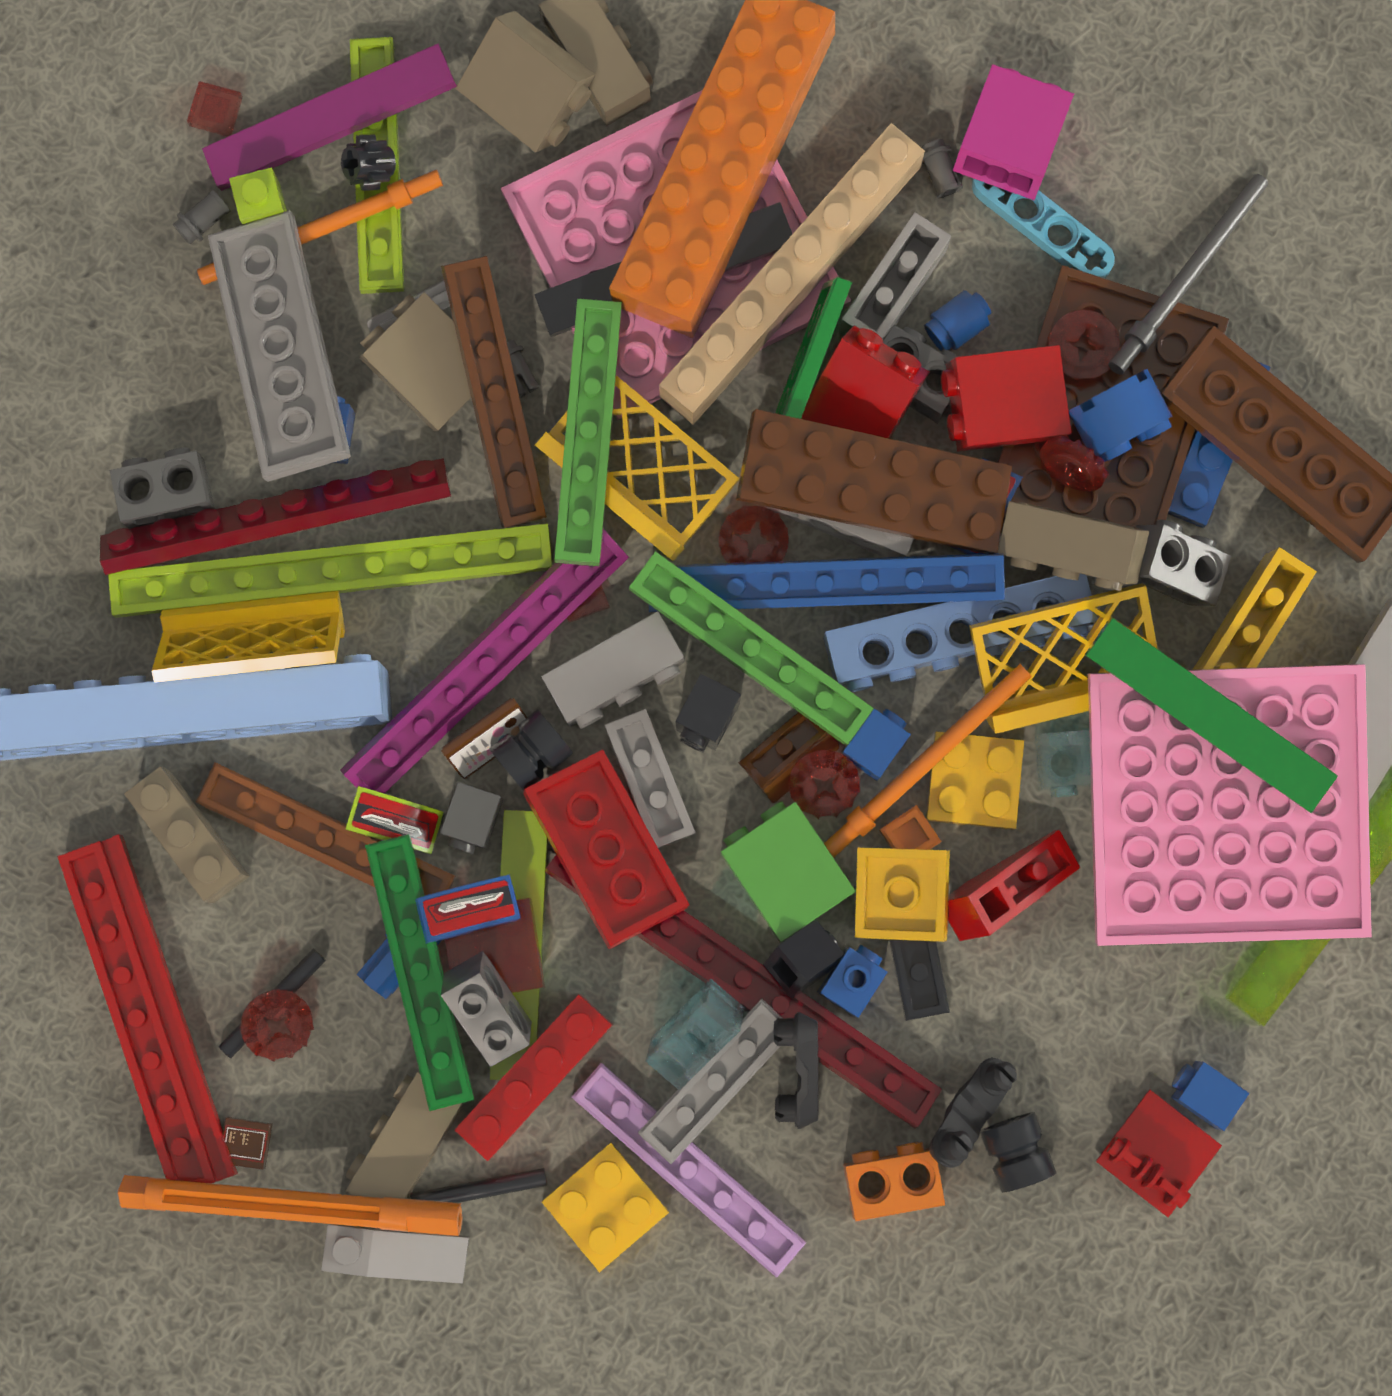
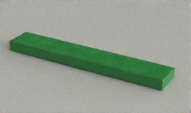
M1114 618L1109 619L1085 653V656L1310 813L1314 811L1338 777L1334 772Z
M407 834L365 845L429 1111L475 1100L455 1017L441 997L444 972L437 943L435 941L426 944L415 899L423 897L425 894L411 837Z

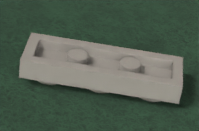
M641 710L606 724V731L640 816L658 849L694 835L695 830L647 710Z

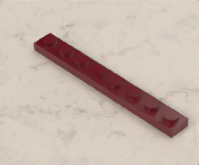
M444 458L432 461L421 460L410 466L392 470H377L369 475L348 480L337 479L328 482L326 485L303 490L293 489L281 495L259 500L248 499L237 505L219 509H204L193 515L175 519H160L153 524L131 529H116L109 534L100 535V563L105 575L451 497Z

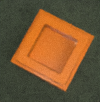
M917 805L879 830L891 849L930 850L942 842Z

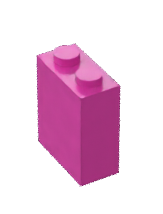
M992 64L960 147L953 171L1035 200L1074 93L1063 90L1055 84L1043 83L1021 75L1014 69L1002 68Z

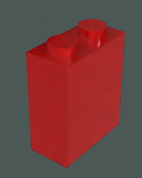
M854 325L841 339L809 396L801 419L890 439L930 371L921 367L920 361L913 355L906 352H897L884 344L883 339L874 331L866 328L860 329Z
M1060 345L955 357L945 364L946 370H943L941 375L942 390L945 397H950L952 414L948 415L947 428L950 440L956 441L957 452L1059 440L1072 434Z

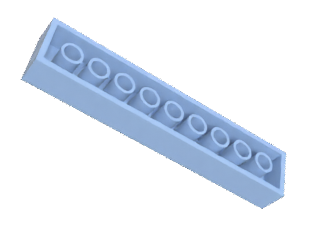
M356 654L345 656L343 664H319L300 666L299 668H282L163 682L146 681V676H125L118 678L119 685L110 686L101 685V680H81L73 682L74 689L68 690L56 689L54 684H39L29 686V693L11 694V689L0 688V761L384 725L392 720L389 672L378 660H371V655Z

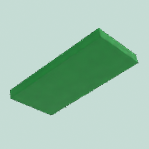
M836 277L823 284L777 405L776 414L801 419L852 282Z

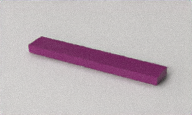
M438 43L202 148L216 186L223 191L231 187L229 178L271 167L273 169L457 87L442 48Z

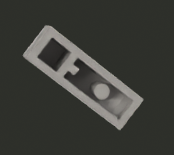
M328 1224L321 1271L365 1277L462 1284L469 1237Z

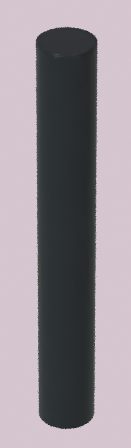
M313 948L218 1046L220 1050L229 1058H232L326 961L325 958Z
M541 1168L411 1193L410 1199L461 1203L547 1186L545 1169Z

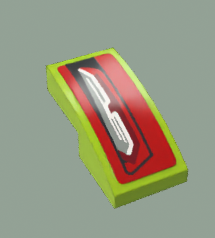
M358 786L345 830L383 841L409 834L414 850L431 855L444 812Z

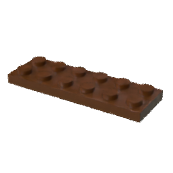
M1215 326L1209 328L1161 389L1160 394L1166 405L1357 563L1364 562L1392 526V473Z
M755 409L751 412L736 500L975 552L996 554L998 553L1012 466Z

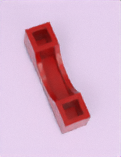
M578 994L457 1126L455 1131L487 1161L492 1159L614 1024L582 994Z

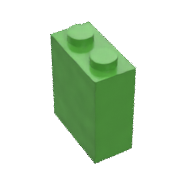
M783 801L761 814L760 817L764 823L751 832L748 831L746 826H743L725 838L723 842L727 848L720 853L779 943L856 892L797 803L794 802L786 807Z

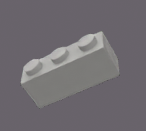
M914 212L842 318L839 333L845 336L855 325L860 329L866 328L874 331L884 341L893 325L898 324L946 253L951 235Z
M657 611L541 677L568 726L571 727L578 723L580 729L601 719L604 716L601 709L617 702L618 706L622 707L640 697L642 692L639 688L655 680L658 685H661L681 673L678 666L685 663V658L660 613Z

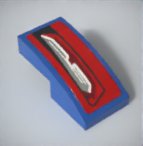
M510 874L415 899L426 944L521 919Z

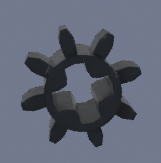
M375 134L356 135V143H348L342 152V172L350 180L351 185L360 184L361 191L380 190L381 182H389L390 177L394 174L396 168L394 152L387 146L386 140L377 141Z

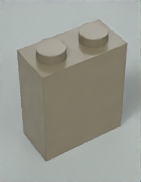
M513 11L495 17L455 89L536 153L551 145L556 147L564 140L570 130L567 122L573 112L579 111L589 99L591 91L588 87L596 74L519 13Z
M425 292L417 300L409 294L391 312L397 320L386 331L378 325L360 343L366 351L359 358L415 414L436 432L471 398L454 321Z

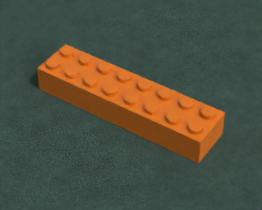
M808 0L744 1L609 287L612 301L622 302L623 310L692 339L694 338L725 272L749 214L752 213L834 38L835 11Z

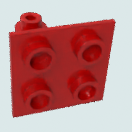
M1149 1089L1096 1159V1162L1169 1218L1176 1207L1182 1208L1189 1200L1191 1194L1188 1191L1222 1145Z

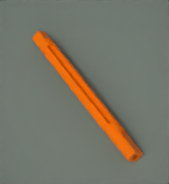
M124 1175L118 1189L121 1208L156 1211L170 1210L336 1224L459 1236L463 1219L461 1203L393 1197L377 1198L174 1181L165 1178Z

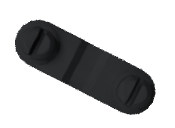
M797 1012L794 1018L779 1019L778 1017L774 1021V1043L778 1047L794 1046V1051H796V1071L798 1072L795 1095L779 1094L775 1098V1119L779 1123L795 1122V1127L801 1129L818 1121V1021Z
M993 1057L985 1059L978 1066L973 1076L958 1090L945 1111L942 1124L929 1144L930 1154L938 1163L944 1167L954 1168L967 1159L968 1153L972 1151L975 1142L980 1136L982 1127L994 1114L1008 1090L1011 1089L1012 1083L1017 1080L1016 1070L1011 1063Z

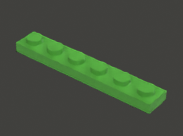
M577 299L555 563L600 566L622 302Z
M656 551L629 586V590L845 746L849 744L874 709Z

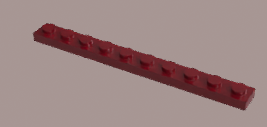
M555 855L546 867L545 873L578 895L558 856ZM683 910L636 935L747 1013L763 999L783 1019L794 1018L795 1014L800 1012L818 1021V1062L914 1129L919 1127L942 1091L939 1086L803 992L791 999L764 965Z

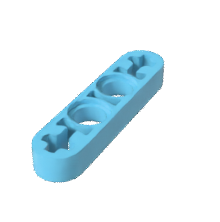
M972 178L973 193L981 202L1061 265L1104 279L1109 275L1115 259L1113 250L1109 245L1038 190L1035 200H1032L1037 206V215L1030 219H1023L1015 213L1014 203L1026 197L1012 193L1005 205L1001 202L1005 194L996 186L988 190L984 188V182ZM1054 225L1067 227L1071 233V241L1063 246L1053 244L1049 240L1048 229ZM1079 238L1085 242L1080 249L1089 257L1094 256L1096 253L1102 256L1100 265L1103 269L1097 266L1092 270L1087 269L1085 264L1088 259L1079 251H1077L1074 258L1068 255L1074 250Z

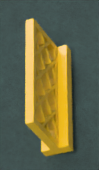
M616 375L615 386L620 390L621 408L613 409L612 416L622 415L624 439L610 441V447L625 446L627 470L608 472L605 505L664 555L674 561L685 549L686 543L737 484L740 478ZM627 396L640 407L628 408ZM567 411L549 433L545 432L535 444L536 447L561 468L563 467L565 444L563 432L566 430ZM647 412L654 418L655 436L630 439L628 414ZM660 424L673 435L661 436ZM680 440L687 446L689 465L664 467L662 442ZM656 443L658 468L633 470L631 445ZM694 453L706 463L694 464ZM715 469L726 481L715 494L697 495L695 470ZM689 471L691 496L666 498L664 473ZM658 474L660 499L641 500L638 498L634 491L633 476ZM627 477L628 488H626L616 478ZM709 500L698 513V501ZM692 502L693 520L680 533L668 523L667 504ZM661 505L662 517L649 506Z
M1143 583L1122 588L1121 591L1112 590L969 625L984 696L993 689L992 684L1002 669L1009 673L1015 669L1006 663L1020 642L1039 653L1027 670L1032 678L986 719L993 731L1000 733L1089 711L1088 676L1078 671L1076 667L1106 622L1113 618L1111 615L1120 601L1137 598L1139 612L1130 626L1125 627L1158 649L1146 585ZM1107 605L1104 611H1101L1100 609L1096 608L1098 606ZM1089 609L1100 617L1085 638L1067 626L1078 611ZM1064 615L1060 622L1053 618ZM1046 620L1056 626L1043 648L1024 638L1034 622ZM1141 625L1143 636L1137 633V630ZM1020 626L1017 632H1014L1013 630L1009 629ZM1001 630L1013 638L998 659L985 650L983 635ZM1063 632L1082 642L1068 664L1050 654ZM1047 658L1062 667L1064 671L1055 684L1042 686L1034 681L1033 677ZM988 660L995 664L991 672L989 670ZM1101 667V669L1099 670L1098 673H1109V672L1106 671L1105 669H1103V668ZM1072 674L1078 677L1076 679L1068 680ZM1028 685H1031L1035 688L1025 691Z
M339 591L162 610L160 619L163 633L152 667L154 682L336 663L339 640L345 636Z

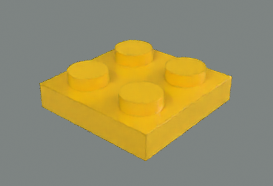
M936 731L933 743L945 732ZM968 735L931 769L927 821L1015 830L1017 826L1024 740Z
M857 847L855 938L947 941L950 850Z
M612 1142L542 1200V1204L599 1273L669 1213L668 1209Z

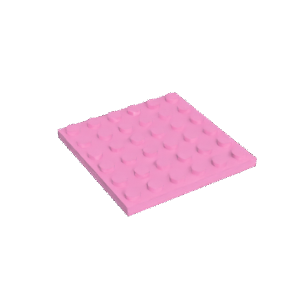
M702 90L501 188L502 195L550 288L623 260ZM776 160L752 212L780 202L793 234L805 221L807 215L778 160ZM774 254L724 272L693 339L626 310L621 311L616 375L650 404L660 400L659 384ZM834 267L761 349L808 326L823 284L839 277ZM848 295L843 309L851 304V299ZM615 386L613 409H620V390ZM627 396L628 408L640 407ZM615 415V417L619 420L622 418V415Z
M1364 664L1188 670L1338 775L1312 813L1303 809L1111 673H1088L1095 943L1097 946L1372 937L1366 670Z

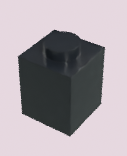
M815 919L778 945L763 965L787 995L793 999L829 973L842 958L844 952L839 948L835 937Z

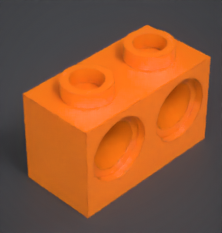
M923 1142L896 1146L897 1154L879 1157L878 1150L851 1154L853 1162L845 1163L843 1166L852 1216L855 1222L945 1206L938 1162L930 1154L929 1148L924 1149ZM913 1163L923 1164L927 1170V1179L918 1188L907 1187L903 1180L905 1169ZM869 1171L878 1172L883 1179L882 1189L874 1196H865L860 1193L858 1188L860 1177Z

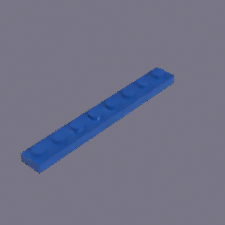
M1004 553L675 565L735 609L1005 600ZM649 605V612L658 611L651 605Z

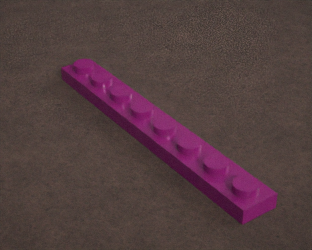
M603 529L600 566L554 563L340 769L342 774L356 788L360 786L385 794L610 577L629 556Z

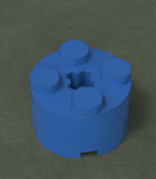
M1148 369L1069 410V416L1091 458L1098 457L1100 463L1109 461L1132 449L1133 447L1129 442L1130 439L1137 437L1139 442H1142L1172 427L1168 418L1172 417V414Z

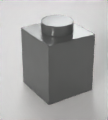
M458 782L440 832L442 835L450 837L448 846L470 854H474L476 847L487 850L504 799L501 796Z

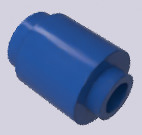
M963 290L930 315L931 320L924 325V328L940 351L943 349L950 350L951 348L957 350L990 325L987 316L991 314V309L979 293L975 292L971 295L966 290Z

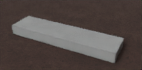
M761 999L639 1130L638 1134L672 1164L777 1051L779 1047L774 1043V1021L778 1017L779 1019L783 1018Z

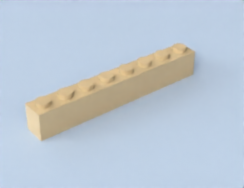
M891 123L659 384L660 398L694 425L921 168L925 150Z

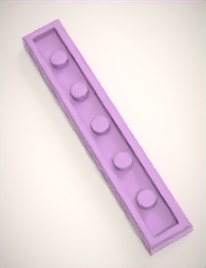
M600 1063L572 1096L579 1105L776 1278L806 1244V1241L693 1142L672 1164L663 1158L638 1134L639 1130L657 1111L603 1063Z

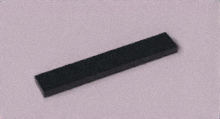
M780 202L749 214L725 268V272L775 254L790 238L792 231ZM621 262L534 294L550 338L575 328L577 299L612 301L609 287Z

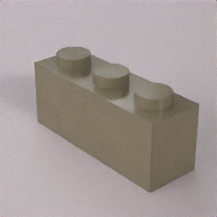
M545 0L538 4L541 21L553 41L596 74L588 87L591 91L589 99L606 126L651 101L649 85L653 84V79L645 64L641 60L635 63L628 52L631 44L619 24L615 27L611 25L605 15L609 12L605 0Z
M1009 501L998 553H1004L1005 556L1012 557L1010 565L1036 570L1038 564L1054 567L1052 572L1054 576L1079 580L1081 573L1096 577L1094 584L1096 586L1121 591L1123 584L1138 583L1149 531L1025 502Z
M160 766L124 793L204 902L215 903L249 877L170 770Z
M420 1071L416 1073L414 1078L407 1074L393 1096L399 1103L392 1115L389 1117L383 1114L369 1136L375 1140L367 1156L359 1153L347 1171L345 1177L352 1181L347 1187L346 1192L354 1196L408 1199L465 1102L429 1111Z

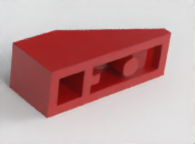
M1059 829L1052 831L970 879L948 895V921L959 941L990 936L1081 868Z

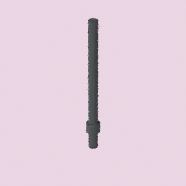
M1255 174L1143 320L1136 321L1124 336L1126 342L1108 364L1113 372L1122 375L1139 352L1147 351L1157 337L1156 330L1266 189L1268 181L1265 177Z

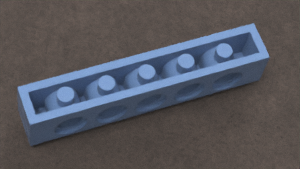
M1080 573L1079 580L1054 576L1005 588V600L946 602L825 631L823 639L833 679L842 686H846L849 691L857 692L873 687V679L889 676L891 682H898L917 676L915 669L932 665L933 671L939 672L960 666L958 659L975 655L972 640L967 644H958L951 639L949 627L952 624L963 623L970 628L969 625L992 620L993 615L996 613L1014 615L1034 610L1038 603L1046 602L1055 605L1092 595L1085 574ZM1089 609L1078 611L1067 627L1081 636L1088 635L1087 628L1092 627L1098 620L1097 614ZM1064 615L1058 616L1057 621L1060 622ZM1042 621L1034 622L1024 638L1042 647L1045 645L1044 638L1050 637L1056 626ZM1020 626L1015 627L1014 632H1017ZM998 631L984 634L985 650L996 658L1002 655L1001 648L1007 647L1013 637ZM1065 632L1061 635L1063 641L1075 639ZM913 633L924 635L929 642V651L921 655L912 653L906 646V637ZM1021 642L1018 645L1020 651L1031 650V648ZM872 643L881 645L886 651V661L880 665L868 663L862 653L866 645Z

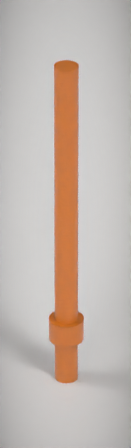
M436 169L407 182L404 179L387 185L388 190L297 227L301 245L395 206L398 210L413 204V198L444 186L438 170ZM214 262L197 269L198 276L203 285L218 280Z
M1019 664L863 808L858 805L845 818L848 822L824 843L832 857L835 858L859 835L864 837L877 825L874 821L1032 678L1030 673Z

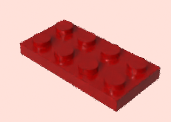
M603 749L524 789L523 794L608 949L627 941L689 907L690 904Z

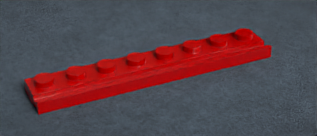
M117 834L104 841H98L57 856L166 1179L212 1184L237 1175L236 1166L233 1165L225 1142L223 1128L123 835Z

